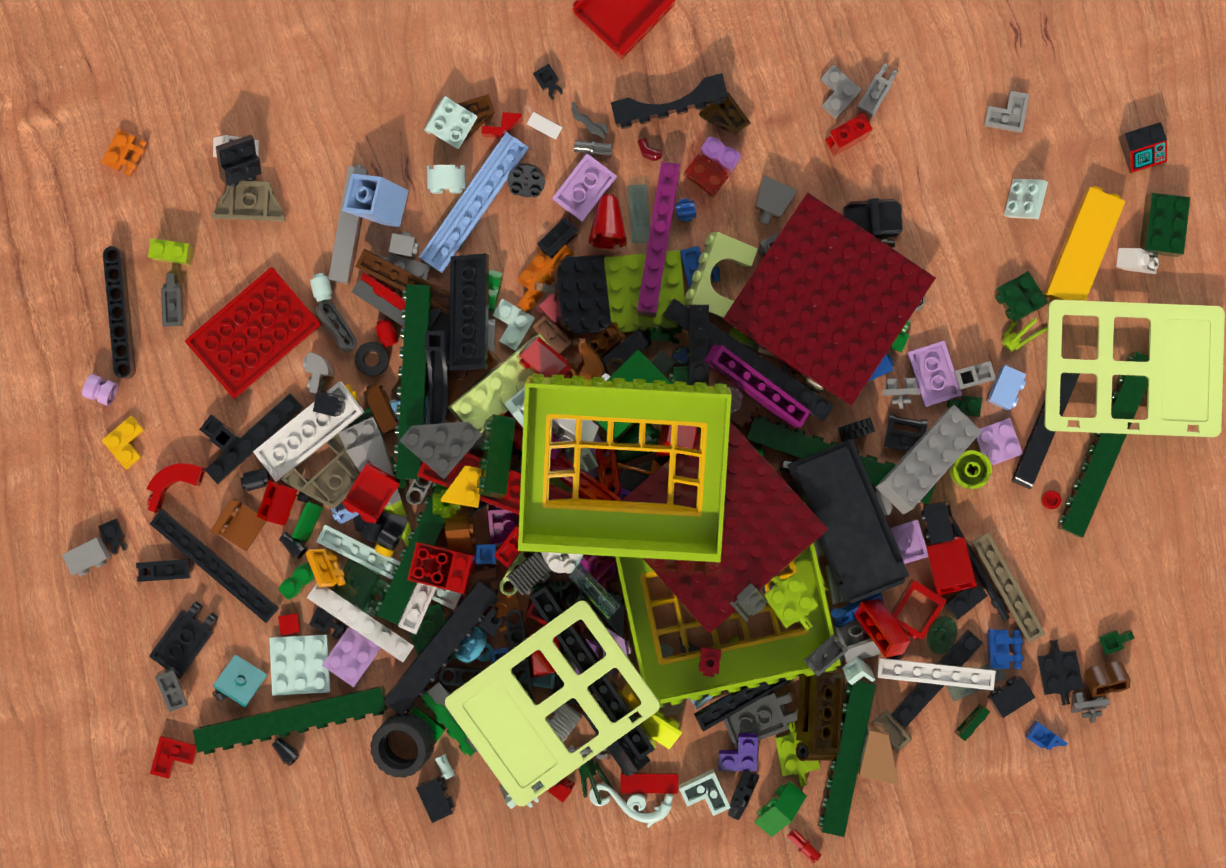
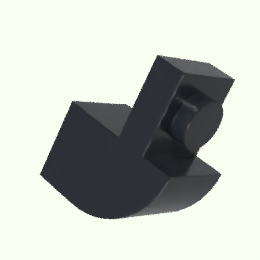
M210 415L199 429L210 438L212 443L227 453L240 438L233 429L227 427L214 415Z

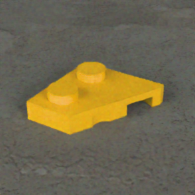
M465 466L443 495L441 502L478 508L481 495L478 494L477 480L479 476L481 477V469Z

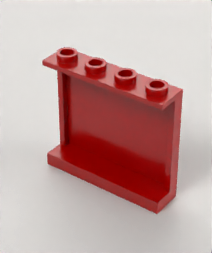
M576 0L572 5V11L581 22L623 60L675 6V0Z

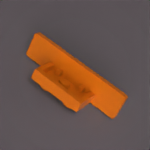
M563 245L553 259L539 251L518 277L517 281L528 289L517 304L526 313H529L535 307L537 301L554 281V278H551V273L556 264L566 257L574 256V252L568 246Z

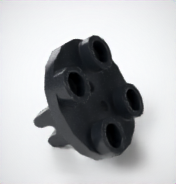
M520 163L514 166L509 171L507 178L511 193L522 197H538L546 183L542 170L529 163Z

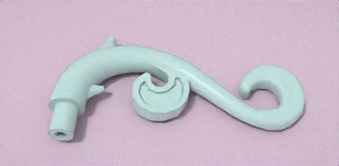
M605 783L596 784L598 792L599 790L608 791L629 817L636 821L647 823L648 828L652 824L664 819L672 808L673 795L667 793L661 805L654 807L656 811L641 813L634 809V805H638L639 811L645 808L647 802L643 795L633 794L626 803L609 785ZM593 788L590 789L589 798L594 805L604 806L608 804L610 796L604 799L600 798L602 804L599 805Z

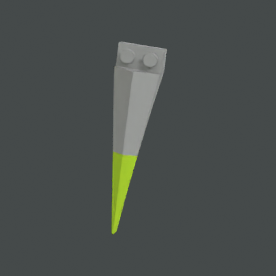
M374 416L345 428L338 433L346 448V452L360 473L368 461L395 477L382 432ZM397 488L385 506L384 511L406 516ZM407 522L402 535V539L407 547L410 543L408 537L411 532L409 522Z

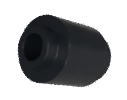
M262 468L245 472L243 477L240 478L241 485L247 491L264 488L270 480L269 473L266 469L262 470Z

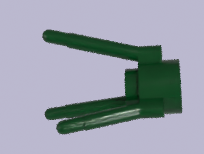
M590 759L578 769L581 776L584 798L587 797L586 776L590 780L598 804L601 805L600 795L593 778L597 774L596 770L604 782L611 788L613 787L601 770L599 763H595L594 759Z

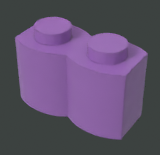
M708 137L700 151L705 159L717 162L722 169L729 172L734 171L741 158L738 151L731 147H725L720 140L714 137Z

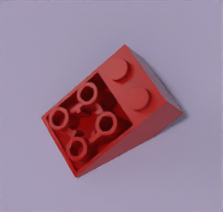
M417 542L407 580L467 594L476 556Z

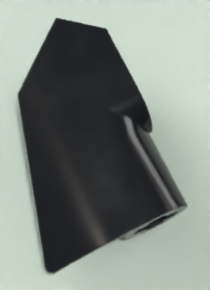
M382 512L376 523L364 521L361 518L362 515L353 518L355 530L361 533L360 536L371 542H377L392 551L398 546L408 522V517L387 512Z

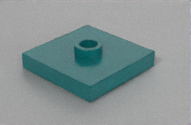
M235 654L213 684V687L246 707L267 678V674Z

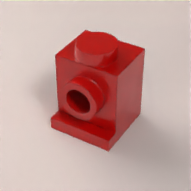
M565 777L549 788L548 792L563 803L572 792L575 783Z

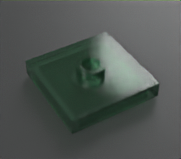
M348 558L343 568L346 584L339 586L337 583L332 591L358 608L364 609L381 575Z

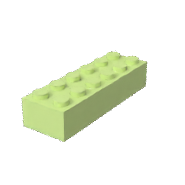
M538 334V335H535L534 337H532V338L540 337L543 341H545V339L541 336V334ZM528 342L448 407L459 422H469L482 433L486 419L493 414L500 415V413L503 412L505 414L508 411L505 403L525 387L528 376H532L535 373L530 368L525 369L519 364L520 360L516 357Z

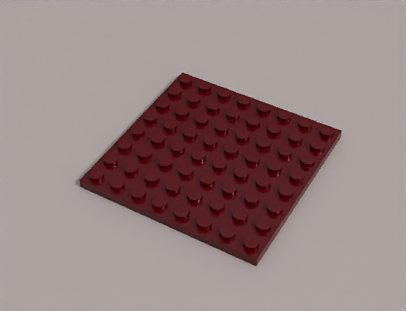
M807 192L722 321L852 406L936 277Z
M730 422L721 562L642 559L710 634L736 611L730 603H735L738 600L737 596L748 585L752 584L758 591L761 590L826 533L828 528ZM701 433L696 437L694 448L696 450H700ZM686 454L676 455L675 475L698 479L699 457ZM670 459L622 501L666 504ZM675 482L673 504L696 508L698 487Z

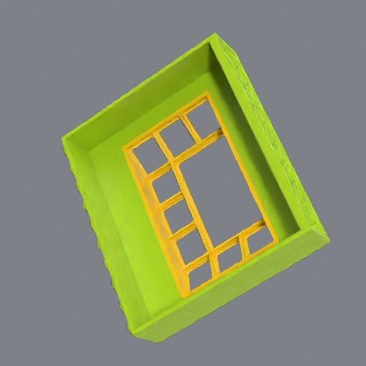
M538 373L528 376L525 382L518 551L721 562L732 395L730 387H727L726 384H714V387L706 386V383L696 382L694 385H686V382L675 381L674 384H665L666 381L662 380L645 383L643 379H633V382H625L623 378H613V381H605L603 377H592V380H587L583 376H572V379L564 378V375H552L551 378L544 377L543 374ZM576 419L575 440L551 442L552 420ZM582 420L608 421L607 442L582 441ZM614 422L640 423L639 443H614ZM646 423L672 425L670 446L645 444ZM678 425L701 428L700 450L677 446ZM552 448H575L574 469L550 471ZM581 448L669 452L667 503L579 499ZM677 453L699 457L698 479L675 475ZM573 477L571 499L548 500L550 478ZM675 482L698 487L696 508L673 504Z
M813 543L789 564L790 572L778 574L780 579H785L797 573L819 605L806 616L813 627L807 631L803 626L801 629L781 632L777 615L768 603L759 613L770 612L774 633L750 638L747 622L738 612H735L726 620L740 618L744 640L721 645L716 628L712 632L714 646L709 648L722 650L719 674H714V677L702 676L703 672L698 671L701 649L688 652L689 644L686 629L698 627L701 624L698 621L684 623L679 599L673 593L671 597L654 601L650 600L646 579L656 577L657 574L642 558L615 556L640 674L659 700L660 708L664 707L663 703L667 702L675 705L683 703L682 699L686 698L694 701L702 699V695L709 694L710 697L721 695L723 690H728L731 693L740 691L742 686H747L748 688L759 687V683L765 681L767 684L777 683L779 678L785 677L787 680L798 678V674L802 673L806 676L815 675L803 660L830 636L834 635L815 545ZM770 582L764 586L766 593L771 590ZM673 602L678 624L657 629L652 608ZM680 631L682 643L687 653L663 658L658 636ZM840 659L834 662L825 672L837 670L836 666L841 665Z

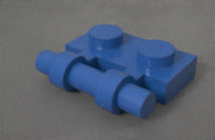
M699 246L680 250L689 288H691L693 283L692 276L699 266L698 260L701 255ZM717 263L711 271L713 282L721 281L719 276L721 272L720 268L717 267Z
M987 630L988 669H1010L1009 662H1014V669H1022L1024 656L1021 655V644H1023L1021 630H1013V638H1009L1008 630ZM1009 644L1013 645L1014 655H1009Z

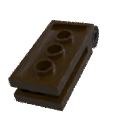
M824 672L819 676L800 674L796 740L801 741L796 746V756L799 760L831 761L835 759L837 752H840L844 674Z

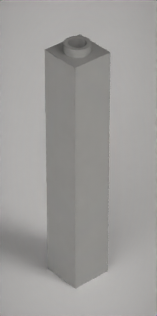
M354 164L353 167L348 166L328 278L331 282L349 285L362 217L342 210L351 174L369 175V171L365 169V166Z

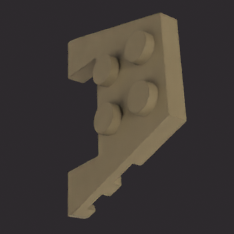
M339 434L326 443L337 456L311 480L307 482L295 468H292L281 478L282 482L332 509H335L343 502L359 476Z

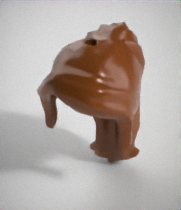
M579 339L578 349L582 362L577 369L574 368L572 362H569L571 367L569 379H572V376H583L587 380H592V377H602L606 373L602 361L587 345L586 339Z

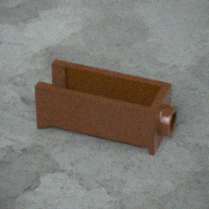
M373 383L367 386V390L363 393L382 433L387 434L395 430L396 424H399L397 422L399 418L391 405L385 389H381L383 385Z

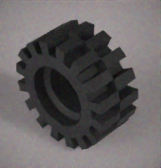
M871 417L839 427L838 431L842 442L873 433L875 429Z

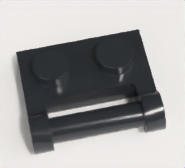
M889 413L883 447L909 451L926 432L928 420H914ZM894 424L919 428V434L893 429Z

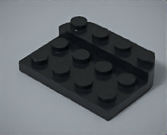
M605 255L569 256L560 260L551 273V278H554L558 307L556 320L569 334L598 333L611 324L604 263Z

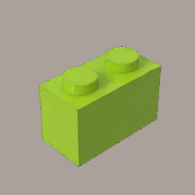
M151 238L148 257L158 261L191 265L194 246L187 243Z

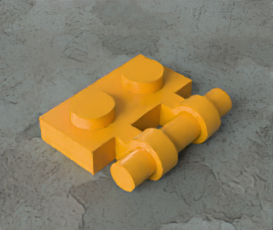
M310 549L305 553L319 587L334 586L337 583L339 586L346 584L345 574L343 570H340L338 565L339 559L337 555H334L333 550Z

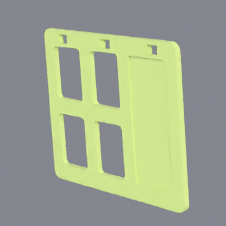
M1054 300L1048 305L1044 421L1046 429L1063 432L1217 437L1221 433L1225 319L1223 308L1204 305ZM1064 315L1096 316L1098 318L1096 360L1062 358V318ZM1115 317L1149 319V359L1147 362L1115 361L1113 359ZM1062 373L1096 375V409L1094 418L1060 416V379ZM1113 375H1135L1148 378L1147 418L1145 420L1113 419L1111 417ZM1068 420H1078L1079 427H1067ZM1128 422L1138 423V429H1127ZM1188 425H1198V432L1187 431Z
M584 600L578 601L445 699L447 709L518 806L527 805L652 716L660 708V702L589 603ZM581 619L605 650L606 656L582 674H577L558 649L553 639L577 620ZM536 650H540L564 682V687L538 705L533 702L512 673V668ZM613 668H617L641 700V705L615 723L610 721L588 690L589 685ZM571 698L577 700L599 731V735L573 753L568 751L546 720L547 715ZM638 711L641 717L632 723L629 717ZM589 746L593 751L583 758L581 751ZM541 781L544 786L535 792L532 786Z

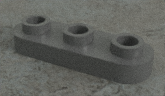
M328 300L321 301L316 306L318 317L337 346L344 352H351L357 346L356 337L335 305Z

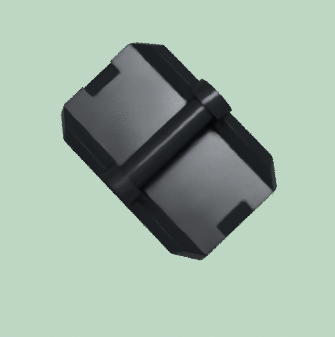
M872 198L866 201H852L843 207L844 217L876 238L896 237L902 233L901 204L895 199L880 200L879 198Z

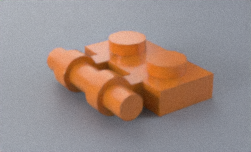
M117 129L101 163L119 172L124 165L126 169L123 174L131 177L133 171H136L138 167L137 163L141 155L143 156L146 151L144 149L147 142L140 139L136 146L134 145L137 139L135 136ZM130 151H134L130 161H127L126 159Z

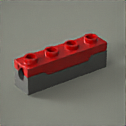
M363 273L361 279H359L351 292L404 327L405 320H402V308H405L406 301H403V294L398 296L394 293L396 289L386 283L383 286L378 282L380 279Z

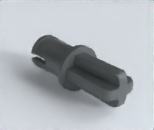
M575 140L574 152L590 153L591 156L593 154L610 156L612 154V145L596 143L594 140L592 142Z

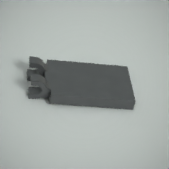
M775 692L768 694L724 720L735 749H738V733L758 734L759 741L789 729L788 723L796 721L798 710L787 714L783 704L792 702L793 698L790 692L779 697L776 696Z

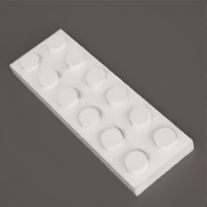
M342 381L327 391L328 393L345 397L344 402L346 406L341 416L334 417L313 412L315 403L313 402L253 451L275 482L280 481L292 468L300 465L364 413V410Z

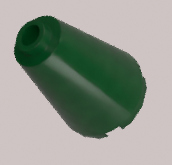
M635 423L617 443L638 444L640 423ZM646 423L645 444L658 445L661 432L649 423ZM615 449L617 461L622 464L653 453V451Z

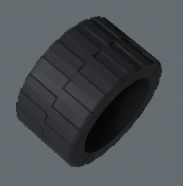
M404 712L402 716L397 713L389 717L372 737L370 747L374 763L385 774L396 778L414 775L429 760L434 751L435 739L430 725L423 718L413 713ZM400 730L411 735L417 744L418 756L414 759H403L394 754L388 744L389 732Z

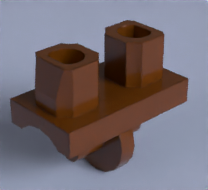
M612 322L589 344L595 353L598 352L600 357H604L622 342L625 335L619 330L617 322Z

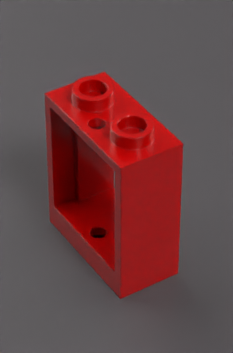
M911 579L892 609L891 615L900 627L908 631L906 635L914 640H917V638L923 640L947 600ZM914 590L937 604L920 632L897 618Z

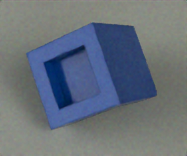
M496 544L476 545V564H497L496 557L494 556Z

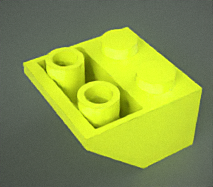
M660 709L642 722L651 737L668 749L672 747L682 734L680 722L672 717L670 719L664 717V712Z

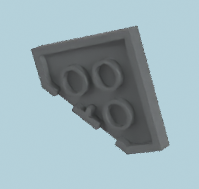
M469 422L411 426L399 441L445 479L483 434Z

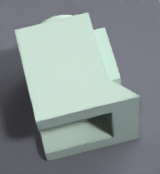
M589 448L581 450L580 469L586 473L598 466ZM574 457L571 458V459H569V461H571L573 464H574Z

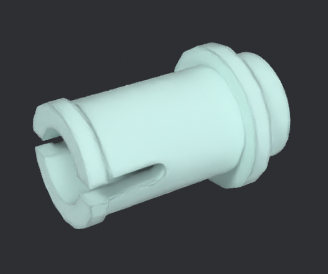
M446 754L435 759L442 773L441 777L444 780L455 775V769L452 770Z

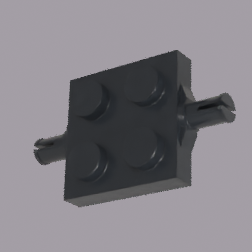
M1058 639L1050 640L1052 652L1037 656L1044 695L1060 694L1062 705H1069L1068 693L1073 690L1083 689L1076 650L1061 651L1059 650Z

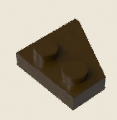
M728 92L729 99H726L725 103L714 105L713 103L700 112L699 116L737 135L748 127L751 122Z

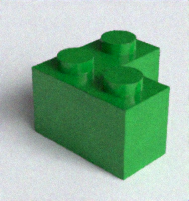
M791 781L787 782L784 786L780 784L774 791L775 797H772L766 806L762 805L756 812L758 816L754 823L770 837L792 822L807 797Z

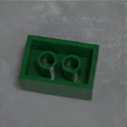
M1150 193L1145 197L1140 249L1163 256L1179 257L1184 255L1190 197Z

